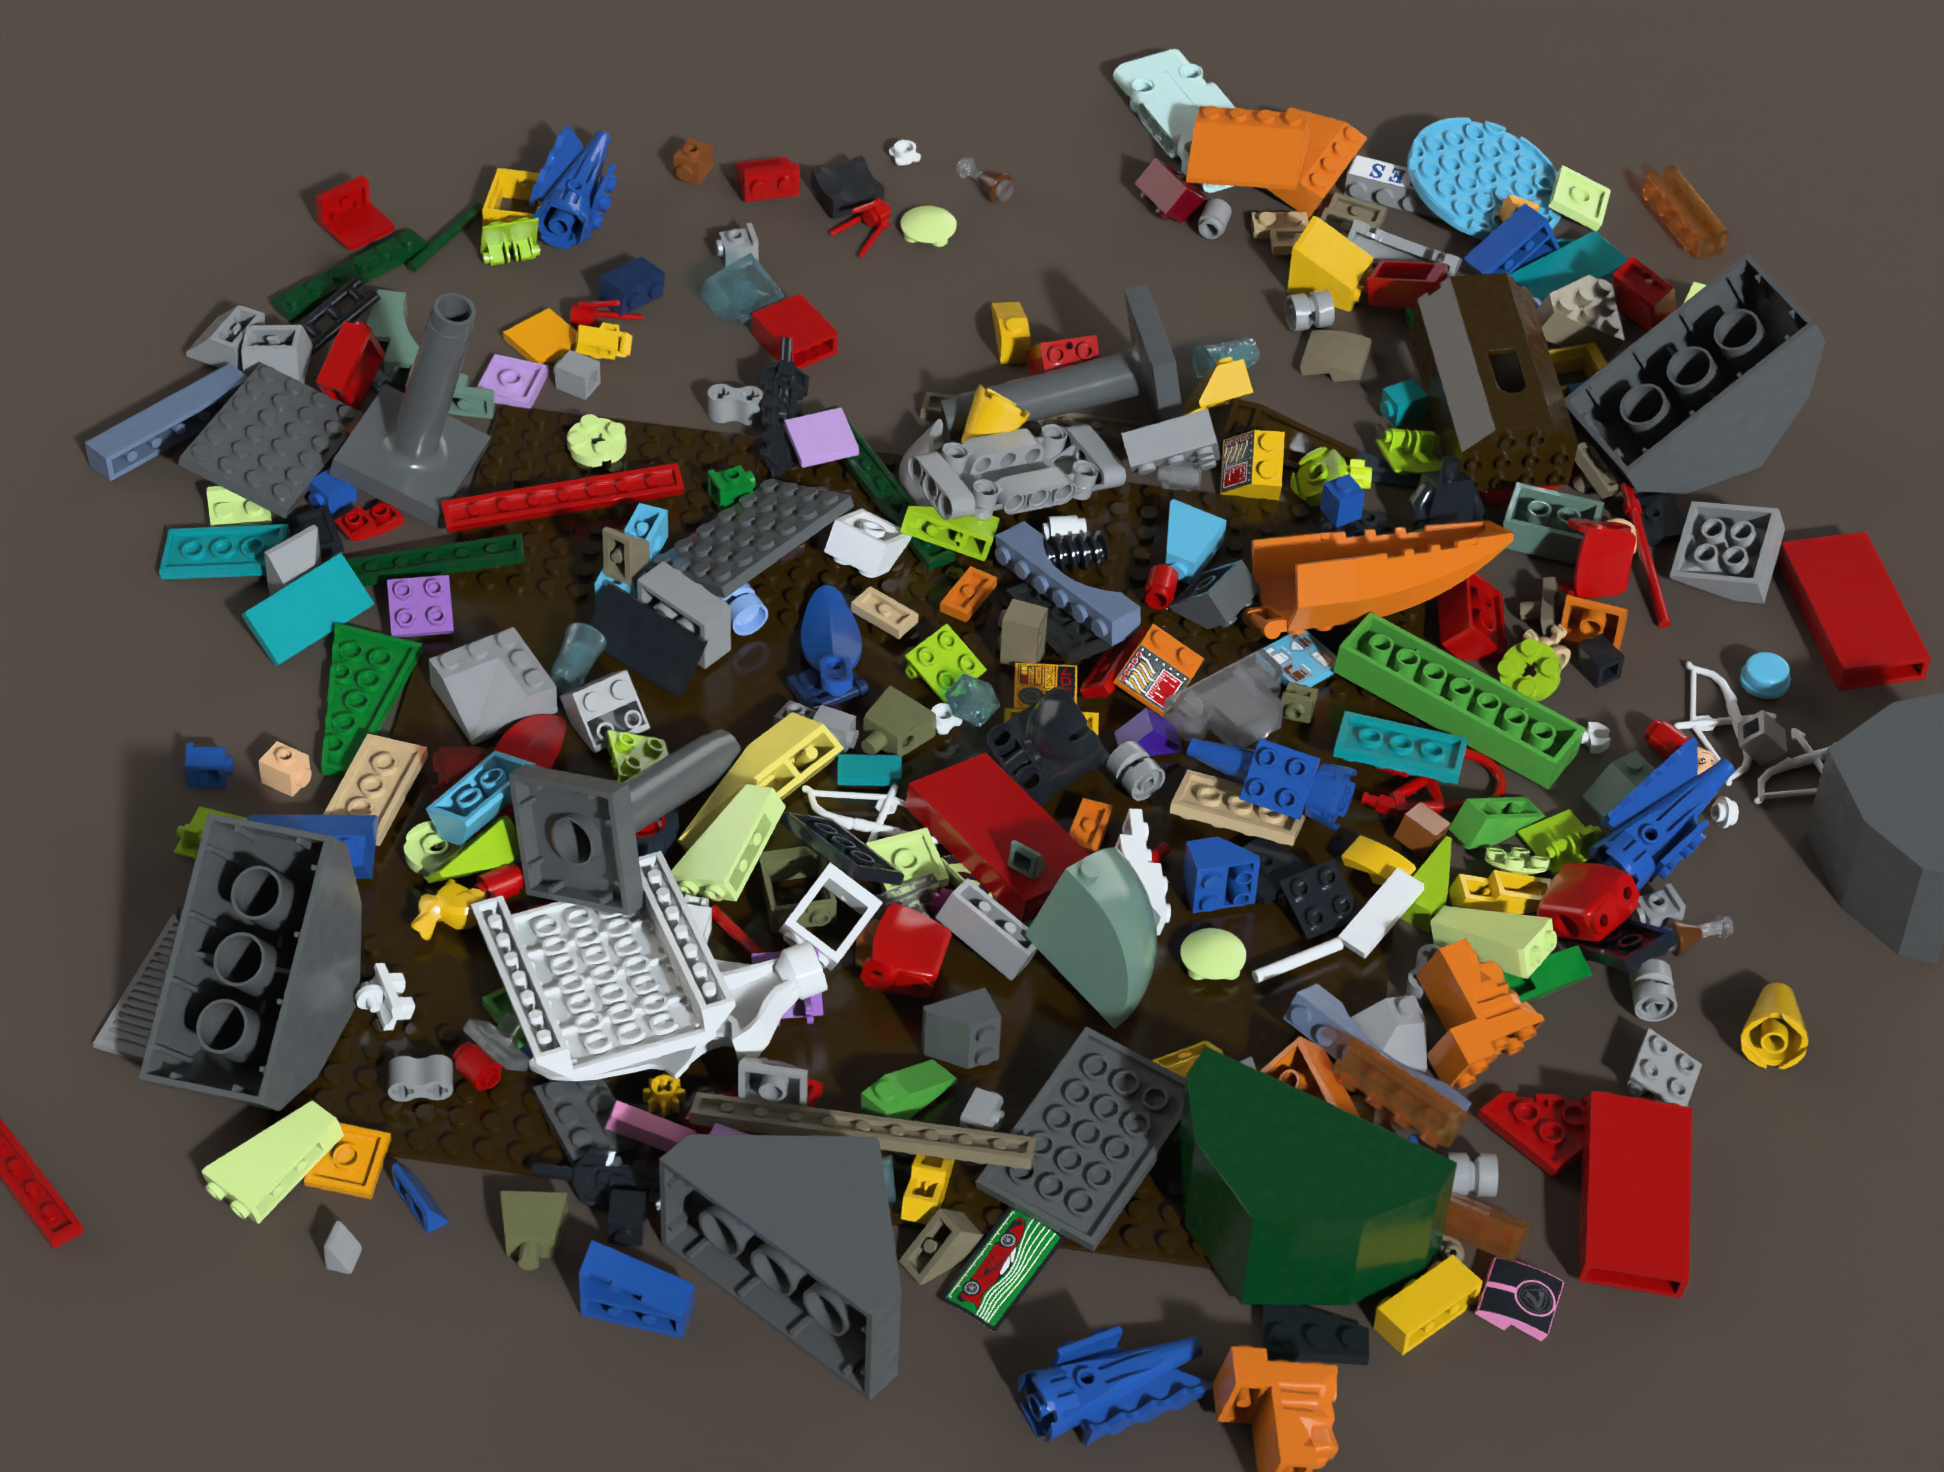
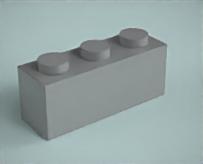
M969 878L951 893L935 917L1011 981L1028 965L1038 950L1025 936L1029 928Z

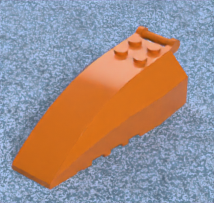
M1487 520L1424 525V531L1406 532L1405 527H1394V533L1376 535L1375 529H1365L1364 536L1346 537L1344 531L1252 540V576L1261 588L1257 593L1260 607L1246 609L1242 614V621L1249 627L1260 629L1261 633L1267 638L1275 639L1281 632L1286 631L1288 634H1303L1305 629L1315 628L1318 631H1330L1336 625L1361 622L1370 612L1380 617L1388 616L1421 604L1461 583L1502 552L1514 540V532Z

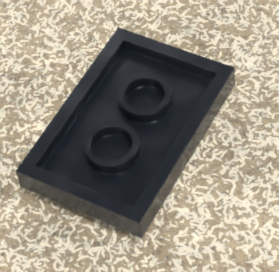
M1627 919L1599 942L1572 939L1566 943V946L1570 948L1578 945L1586 961H1593L1604 966L1621 969L1624 972H1632L1640 969L1642 963L1651 958L1665 955L1669 948L1677 945L1679 942L1675 931Z

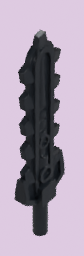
M784 337L781 340V354L778 363L763 366L760 373V387L769 393V399H763L762 407L768 410V416H762L761 424L767 426V432H761L760 441L766 443V447L759 450V458L765 460V464L770 469L773 478H782L783 474L788 472L791 467H798L799 465L798 457L794 454L793 445L785 429V420L802 416L803 406L797 404V401L803 400V396L807 397L809 376L798 369L796 363L792 362L793 339L790 337Z
M592 1147L575 1167L534 1162L533 1176L573 1181L572 1185L575 1187L583 1205L609 1208L611 1192L614 1189L647 1192V1201L655 1202L656 1210H661L660 1169L648 1167L646 1159H636L634 1165L623 1164L622 1157L615 1155L617 1151Z

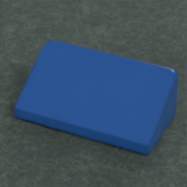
M398 1163L392 1165L393 1187L425 1232L430 1233L448 1224L449 1219L420 1179Z

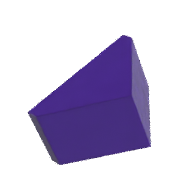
M1148 708L1138 713L1115 731L1113 735L1116 748L1127 741H1136L1149 756L1182 752V746L1175 725Z

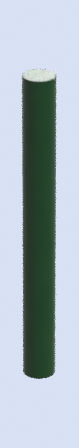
M478 202L475 203L407 264L408 269L411 272H416L482 213L483 205Z

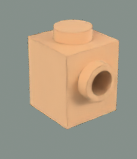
M278 741L258 761L261 783L291 797L301 788L305 787L311 779L312 772L310 770L309 755Z

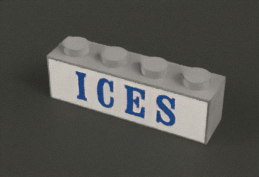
M1355 155L1346 176L1344 195L1442 220L1417 194L1410 180L1407 167Z

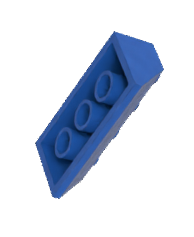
M250 815L247 819L254 822L333 836L347 844L355 878L373 879L378 825L377 815Z

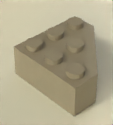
M1590 275L1580 278L1550 293L1536 310L1545 340L1561 347L1595 342L1606 362H1608L1625 341L1612 284L1605 279H1598Z

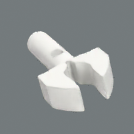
M1588 722V727L1584 732L1581 744L1588 746L1590 753L1605 751L1610 746L1611 738H1608L1610 729L1598 722Z

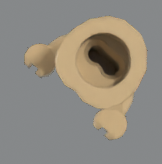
M1560 624L1551 627L1552 635L1549 638L1540 637L1533 629L1527 630L1523 635V640L1532 638L1537 640V642L1547 644L1560 659L1561 668L1563 669L1567 665L1571 652L1564 645H1559L1560 640L1567 634V631Z

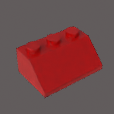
M1475 572L1461 583L1436 596L1439 613L1437 618L1440 626L1439 641L1445 651L1451 652L1459 660L1500 662L1507 652L1503 597L1496 588Z

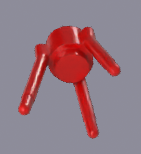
M880 198L853 208L851 210L853 214L863 213L829 232L830 236H834L862 220L868 226H878L859 252V258H862L868 252L881 232L890 225L887 219L891 216V209Z
M619 300L579 301L578 304L574 303L572 306L570 322L572 326H577L578 331L579 325L596 326L598 318L643 320L644 316L631 313L621 316L616 312H604L594 309L619 306Z

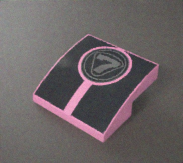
M1494 1257L1491 1261L1474 1314L1504 1331L1510 1325H1513L1542 1341L1548 1336L1564 1281L1532 1266Z

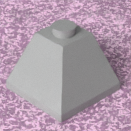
M316 525L306 528L264 552L269 596H272L321 565L319 535Z
M1415 995L1385 998L1351 1017L1364 1035L1381 1050L1411 1069L1425 1073L1427 1070V1021Z
M745 1056L739 1061L738 1098L807 1107L808 1070L767 1058Z

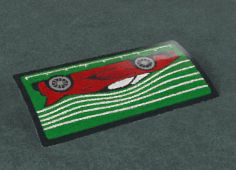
M1009 1206L941 1295L940 1300L968 1314L992 1332H996L1066 1237Z

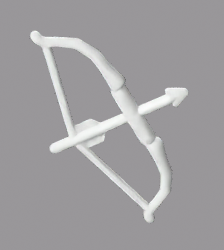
M1687 661L1685 666L1690 671V721L1677 722L1674 727L1677 729L1692 728L1705 748L1715 756L1716 762H1718L1721 758L1702 731H1711L1715 726L1732 724L1738 739L1737 723L1752 715H1741L1737 705L1738 699L1723 677L1713 670L1694 666L1692 662ZM1697 674L1711 678L1720 686L1726 700L1729 717L1713 719L1709 715L1696 716ZM1766 712L1771 718H1777L1776 714ZM1743 749L1744 759L1742 765L1725 782L1726 786H1731L1732 780L1747 772L1753 758Z
M1792 728V740H1797L1806 754L1794 758L1788 757L1766 769L1758 779V797L1754 799V803L1760 804L1764 799L1815 795L1817 788L1765 793V783L1773 775L1814 764L1818 771L1822 773L1824 764L1821 761L1825 760L1827 750L1831 746L1813 751L1804 738L1806 734L1797 728Z
M896 783L891 785L888 794L813 790L810 786H802V791L808 795L811 808L820 817L835 820L847 830L853 828L854 830L870 833L867 842L877 840L878 836L887 838L909 832L884 824L887 814L895 813L898 805L906 808V801L895 797L899 788ZM815 796L878 800L875 808L880 813L876 822L838 815L818 805ZM931 836L934 844H941L934 836Z

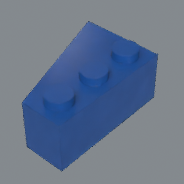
M1524 203L1463 259L1471 275L1511 274L1560 249L1547 219Z
M591 1240L579 1271L581 1316L683 1339L695 1307V1284Z

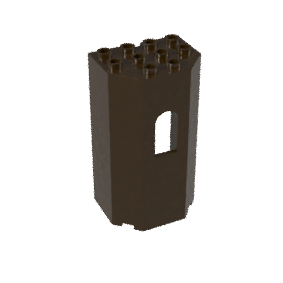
M1508 273L1448 277L1440 283V289L1431 295L1427 292L1417 299L1410 335V342L1423 388L1428 395L1427 402L1436 433L1440 437L1439 443L1443 456H1453L1459 459L1458 469L1472 478L1477 491L1502 490L1509 483L1516 482L1536 487L1568 485L1578 442L1531 292L1524 286L1520 287L1516 284L1514 278ZM1515 353L1525 388L1518 393H1508L1501 390L1496 383L1488 355Z

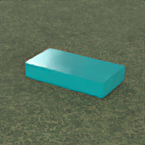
M838 754L837 785L891 786L896 783L898 786H901V755Z

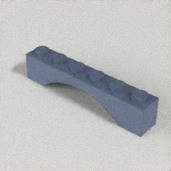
M1025 521L995 535V556L1001 565L1006 566L1020 579L1026 581L1037 592L1046 596L1057 607L1062 608L1074 617L1077 622L1082 623L1109 645L1114 646L1141 631V607L1121 592L1089 587L1063 574L1052 564L1046 555L1043 546V535Z
M1319 984L1312 985L1296 993L1283 1017L1284 1020L1312 1042L1323 1047L1325 1052L1437 1139L1458 1128L1472 1104L1469 1100L1447 1083L1417 1072L1381 1050L1355 1025L1343 1003Z

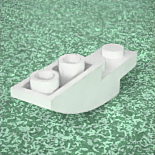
M1129 809L1122 826L1123 834L1119 835L1115 848L1119 849L1129 860L1142 880L1154 911L1157 935H1160L1164 924L1169 923L1171 916V906L1165 901L1168 887L1167 877L1162 876L1161 863H1151V849L1146 847L1149 828L1148 823L1143 822L1142 809Z

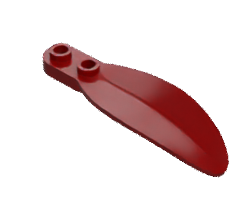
M537 714L526 717L513 725L502 736L494 751L532 762L537 767L552 769L564 742L567 731L566 722L562 717L551 714ZM513 803L503 809L495 819L507 815L513 822L515 818Z

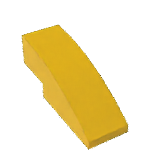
M1493 870L1488 878L1459 874L1448 891L1453 907L1521 915L1537 912L1538 905L1551 879Z
M916 1155L912 1165L911 1178L903 1196L902 1220L928 1224L942 1206L955 1159Z

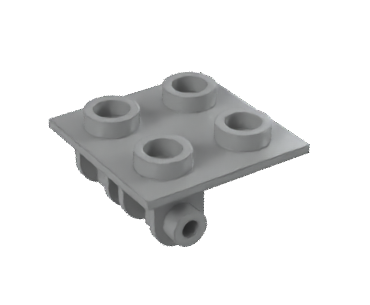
M1648 1028L1629 1076L1631 1078L1627 1083L1629 1093L1639 1097L1649 1090L1666 1103L1688 1106L1702 1064Z

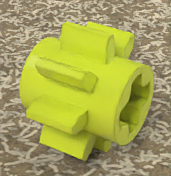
M1350 459L1346 475L1350 474L1362 489H1370L1372 467H1366L1365 460Z

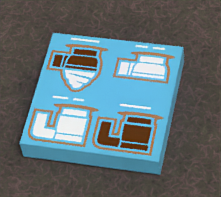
M1305 629L1303 634H1288L1256 652L1255 660L1286 687L1288 683L1312 687L1335 674L1333 670L1337 656Z

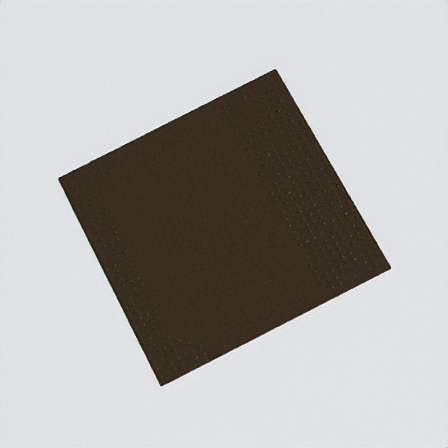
M500 406L489 435L491 439L487 450L483 454L470 496L678 463L684 485V494L458 531L455 543L522 533L525 563L444 574L449 575L454 633L424 636L422 654L414 667L391 738L427 747L428 757L381 845H376L373 879H356L362 903L360 986L363 982L371 981L375 976V963H385L389 973L403 974L406 987L403 995H398V997H412L415 1003V1010L411 1019L397 1020L393 1030H383L376 1012L372 1013L369 1009H361L357 1005L318 1077L280 1111L271 1110L265 1129L310 1101H314L336 1117L339 1123L390 1133L391 1141L386 1156L528 1176H533L534 1162L572 1167L533 1097V1087L553 1080L530 1069V1059L523 1052V1049H518L483 1007L482 998L503 988L504 985L479 926L477 925L471 929L457 930L442 921L437 922L432 937L429 940L422 939L420 933L411 927V923L419 915L418 904L420 898L424 894L436 895L438 890L444 887L448 880L429 883L424 879L423 875L416 873L407 865L404 857L406 836L418 824L432 821L426 808L492 754L499 740L505 734L497 735L474 745L471 744L431 686L430 658L514 627L556 685L557 713L551 715L562 717L566 722L567 731L564 742L552 769L618 781V776L613 772L612 758L607 748L595 753L590 749L572 727L560 695L613 672L627 670L650 725V729L636 735L663 739L670 755L702 735L722 729L735 737L740 745L741 752H743L750 743L773 727L774 716L789 700L800 703L787 687V677L812 667L802 652L801 627L807 605L814 592L823 585H831L843 595L851 608V602L871 586L918 613V623L898 639L853 613L862 639V654L853 671L859 678H863L869 687V695L861 699L855 697L830 707L856 716V730L859 731L858 740L854 748H849L846 754L867 755L861 747V742L865 739L863 736L864 717L890 685L929 710H932L937 704L944 703L922 677L912 679L907 676L905 669L907 668L908 660L904 656L945 624L952 628L987 669L985 673L946 702L956 709V715L962 717V724L954 726L945 735L937 733L936 730L935 736L901 757V786H898L895 797L906 801L909 783L985 752L1001 767L987 742V734L993 726L1004 723L1005 708L1014 709L1015 667L1000 663L1001 650L997 649V641L1002 628L998 627V620L1003 609L1007 610L1010 602L1007 600L1006 589L1026 581L1020 579L1014 572L996 560V536H994L985 562L954 551L955 561L928 571L907 545L889 572L875 578H869L860 574L859 569L851 565L840 564L833 560V556L824 552L834 521L748 582L755 591L756 596L761 599L768 610L766 622L760 629L748 635H738L731 628V650L706 669L697 664L683 697H677L583 639L596 611L595 582L604 567L602 530L605 527L624 531L639 503L668 510V538L658 555L666 553L675 546L677 541L689 537L696 532L699 526L709 523L721 512L708 494V471L713 469L717 473L739 465L742 466L745 472L750 470L756 480V487L753 488V491L758 489L760 484L768 479L796 483L797 485L815 487L825 491H835L851 496L854 507L840 517L859 509H864L888 522L889 520L840 459L804 468L801 467L799 462L798 467H791L788 472L783 474L782 478H773L770 469L765 464V460L759 458V450L766 447V443L760 441V437L605 418L624 425L626 452L617 462L611 464V460L602 462V466L591 467L576 462L571 457V452L567 447V434L576 423L581 422L580 420L584 415ZM875 452L899 482V468L904 455ZM1125 482L1124 485L1093 491L1091 497L1086 500L1072 498L1062 505L1016 514H1007L1003 509L993 511V516L1000 518L995 535L1023 521L1042 534V523H1047V518L1050 516L1077 515L1078 518H1085L1087 532L1090 531L1093 536L1098 530L1104 532L1108 549L1107 561L1102 559L1099 569H1096L1093 561H1090L1088 570H1084L1081 562H1079L1075 572L1072 571L1069 564H1066L1065 573L1063 574L1089 587L1121 592L1141 607V626L1145 632L1148 631L1152 624H1155L1204 658L1197 672L1164 718L1175 725L1182 746V752L1149 756L1165 772V780L1155 794L1145 800L1137 801L1133 799L1123 788L1122 783H1119L1106 768V760L1095 770L1087 772L1054 794L1049 802L1041 806L1069 834L1083 798L1114 805L1113 815L1099 850L1115 848L1119 835L1123 834L1122 826L1129 809H1142L1143 822L1148 823L1149 828L1146 841L1147 849L1152 851L1162 842L1167 843L1171 849L1167 856L1157 862L1161 863L1162 876L1167 877L1168 887L1165 901L1171 906L1170 921L1164 924L1161 934L1157 935L1156 960L1147 990L1134 1012L1122 1024L1114 1029L1039 950H1037L1028 965L1011 981L951 931V939L933 992L929 998L919 999L889 994L865 986V982L860 978L863 968L855 965V939L832 970H829L827 967L825 969L822 968L828 987L827 991L822 992L823 1016H813V1024H806L804 1017L780 1019V1026L776 1028L769 1044L757 1058L781 1061L808 1070V1078L823 1083V1092L813 1108L861 1114V1093L884 1075L933 1059L955 1076L957 1083L911 1117L910 1121L960 1127V1116L977 1087L986 1091L996 1092L1003 1098L1001 1110L1005 1113L1000 1129L998 1131L994 1130V1132L1010 1134L1085 1027L1106 1036L1151 1061L1200 1042L1208 1041L1221 1049L1223 1055L1240 1062L1252 1057L1256 1069L1260 1071L1299 1036L1311 1041L1283 1019L1297 992L1319 984L1343 1003L1350 1018L1385 999L1387 996L1393 927L1365 959L1343 945L1342 950L1256 983L1253 979L1252 971L1334 939L1342 933L1349 923L1307 940L1292 909L1287 906L1282 907L1278 898L1265 907L1255 900L1254 904L1241 907L1235 906L1211 912L1192 913L1182 886L1186 842L1220 837L1243 848L1258 837L1247 836L1227 828H1217L1205 822L1184 819L1179 815L1169 813L1171 802L1187 770L1241 783L1199 760L1187 756L1188 746L1192 738L1231 746L1239 744L1243 748L1256 750L1259 738L1320 758L1317 771L1323 763L1350 767L1357 770V776L1351 775L1350 781L1356 784L1345 817L1338 816L1335 823L1340 824L1339 828L1332 830L1306 817L1294 845H1282L1310 868L1334 859L1360 911L1382 885L1373 883L1369 873L1345 866L1341 855L1360 835L1379 842L1401 855L1402 843L1393 836L1402 820L1395 821L1394 817L1376 812L1374 807L1366 803L1365 805L1361 804L1360 802L1364 791L1369 792L1370 795L1380 796L1382 794L1389 797L1390 792L1407 783L1409 777L1392 776L1391 773L1377 770L1373 765L1356 761L1349 762L1342 758L1333 757L1345 711L1414 726L1415 716L1335 673L1311 687L1319 690L1310 724L1279 717L1281 698L1287 687L1258 663L1255 658L1256 652L1288 635L1287 631L1281 632L1275 639H1269L1257 627H1249L1243 623L1242 614L1245 610L1240 611L1236 615L1237 620L1226 628L1218 626L1206 629L1173 612L1169 605L1165 609L1151 608L1146 603L1144 597L1149 570L1155 565H1165L1169 508L1172 499L1226 520L1224 543L1202 572L1242 560L1252 574V540L1314 533L1323 515L1320 507ZM1385 515L1387 516L1385 534L1394 533V527H1405L1406 532H1414L1417 529V525H1414L1411 518ZM972 566L997 577V586L966 623L940 612V602L968 568ZM1178 580L1173 601L1189 584ZM1256 594L1252 598L1254 600L1253 604L1248 608L1260 607ZM1426 601L1382 618L1423 639ZM1361 622L1336 625L1330 631H1318L1315 628L1306 630L1337 656L1339 646ZM1046 641L1045 652L1039 664L1068 665ZM1100 652L1070 665L1077 666V706L1082 712L1099 713L1098 737L1110 756L1116 749L1113 738L1114 732L1142 710L1150 708L1117 685H1115V690L1106 697L1085 699L1080 688L1102 656L1103 652ZM880 750V751H879L877 754H875V755H889V754H887V753L884 752L883 750ZM837 755L830 764L782 800L786 807L783 812L820 817L812 810L808 795L802 791V786L804 785L810 786L813 790L888 794L891 786L837 785ZM722 779L675 808V812L678 813L680 836ZM815 796L818 805L838 815L876 822L880 813L875 808L878 800ZM900 805L897 806L895 813L887 814L884 821L886 825L898 827L909 832L925 828L908 809ZM780 817L763 852L809 845L780 823ZM514 818V820H513L512 823H513V824L515 825V827H516V822H515V818ZM853 828L848 830L863 843H867L870 833L854 830ZM878 836L877 840L883 839V838H886V837ZM680 844L674 848V852L671 855L666 856L665 860L671 871L687 853ZM935 844L940 858L953 856L942 844ZM435 846L431 847V851H440L444 847L436 848ZM520 861L516 865L520 868L523 874L522 863ZM758 861L736 902L723 899L722 901H715L709 898V907L717 905L766 953L781 952L786 948L792 947L783 939L782 933L771 931L758 877ZM483 873L453 878V880L457 884L472 889L474 884L477 883V876ZM816 876L771 882L777 906L800 903L817 880ZM853 879L883 902L873 915L874 918L880 920L884 907L894 902L917 910L935 920V913L930 912V904L933 893H939L941 887L887 901L879 882ZM950 881L947 886L942 887L951 890L956 889ZM525 888L521 889L519 894L505 899L511 915L526 911L528 907L555 901L526 895ZM820 890L812 901L822 900ZM835 895L837 901L836 923L806 927L805 929L836 952L862 915ZM712 920V931L707 945L713 958L728 962L752 964L751 956ZM1206 928L1222 929L1238 937L1246 950V961L1240 970V975L1233 980L1225 978L1195 980L1191 978L1180 955L1181 945L1185 938L1197 930ZM986 988L1002 1016L999 1060L992 1061L987 1065L966 1069L924 1055L921 1050L923 1006ZM471 1042L472 1044L480 1045L502 1066L501 1079L491 1089L477 1090L456 1071L455 1064L453 1063V1092L450 1097L444 1100L415 1098L410 1101L401 1102L393 1100L388 1095V1064L391 1059L398 1056L421 1059L431 1055H444L452 1060L453 1054L462 1044ZM718 1047L694 1060L679 1077L680 1087L685 1089L686 1098L685 1102L679 1103L680 1112L659 1117L684 1126V1118L690 1111L697 1092L708 1093L714 1091L717 1095L733 1091V1086L738 1085L739 1065L734 1047ZM1327 1053L1360 1117L1374 1124L1377 1091ZM647 1069L603 1079L615 1100L648 1112V1102L643 1101V1089L649 1088V1078L654 1079L659 1075L669 1074L665 1070ZM637 1141V1147L615 1155L622 1157L623 1164L634 1165L636 1159H646L648 1167L659 1169V1159L667 1152ZM1169 1142L1094 1252L1067 1237L1059 1248L1216 1270L1185 1227L1177 1168L1179 1142ZM881 1150L892 1225L923 1230L927 1224L901 1219L903 1196L911 1178L912 1165L916 1155ZM954 1160L941 1208L963 1212L983 1234L981 1238H986L1009 1208V1205L976 1188V1180L988 1164Z

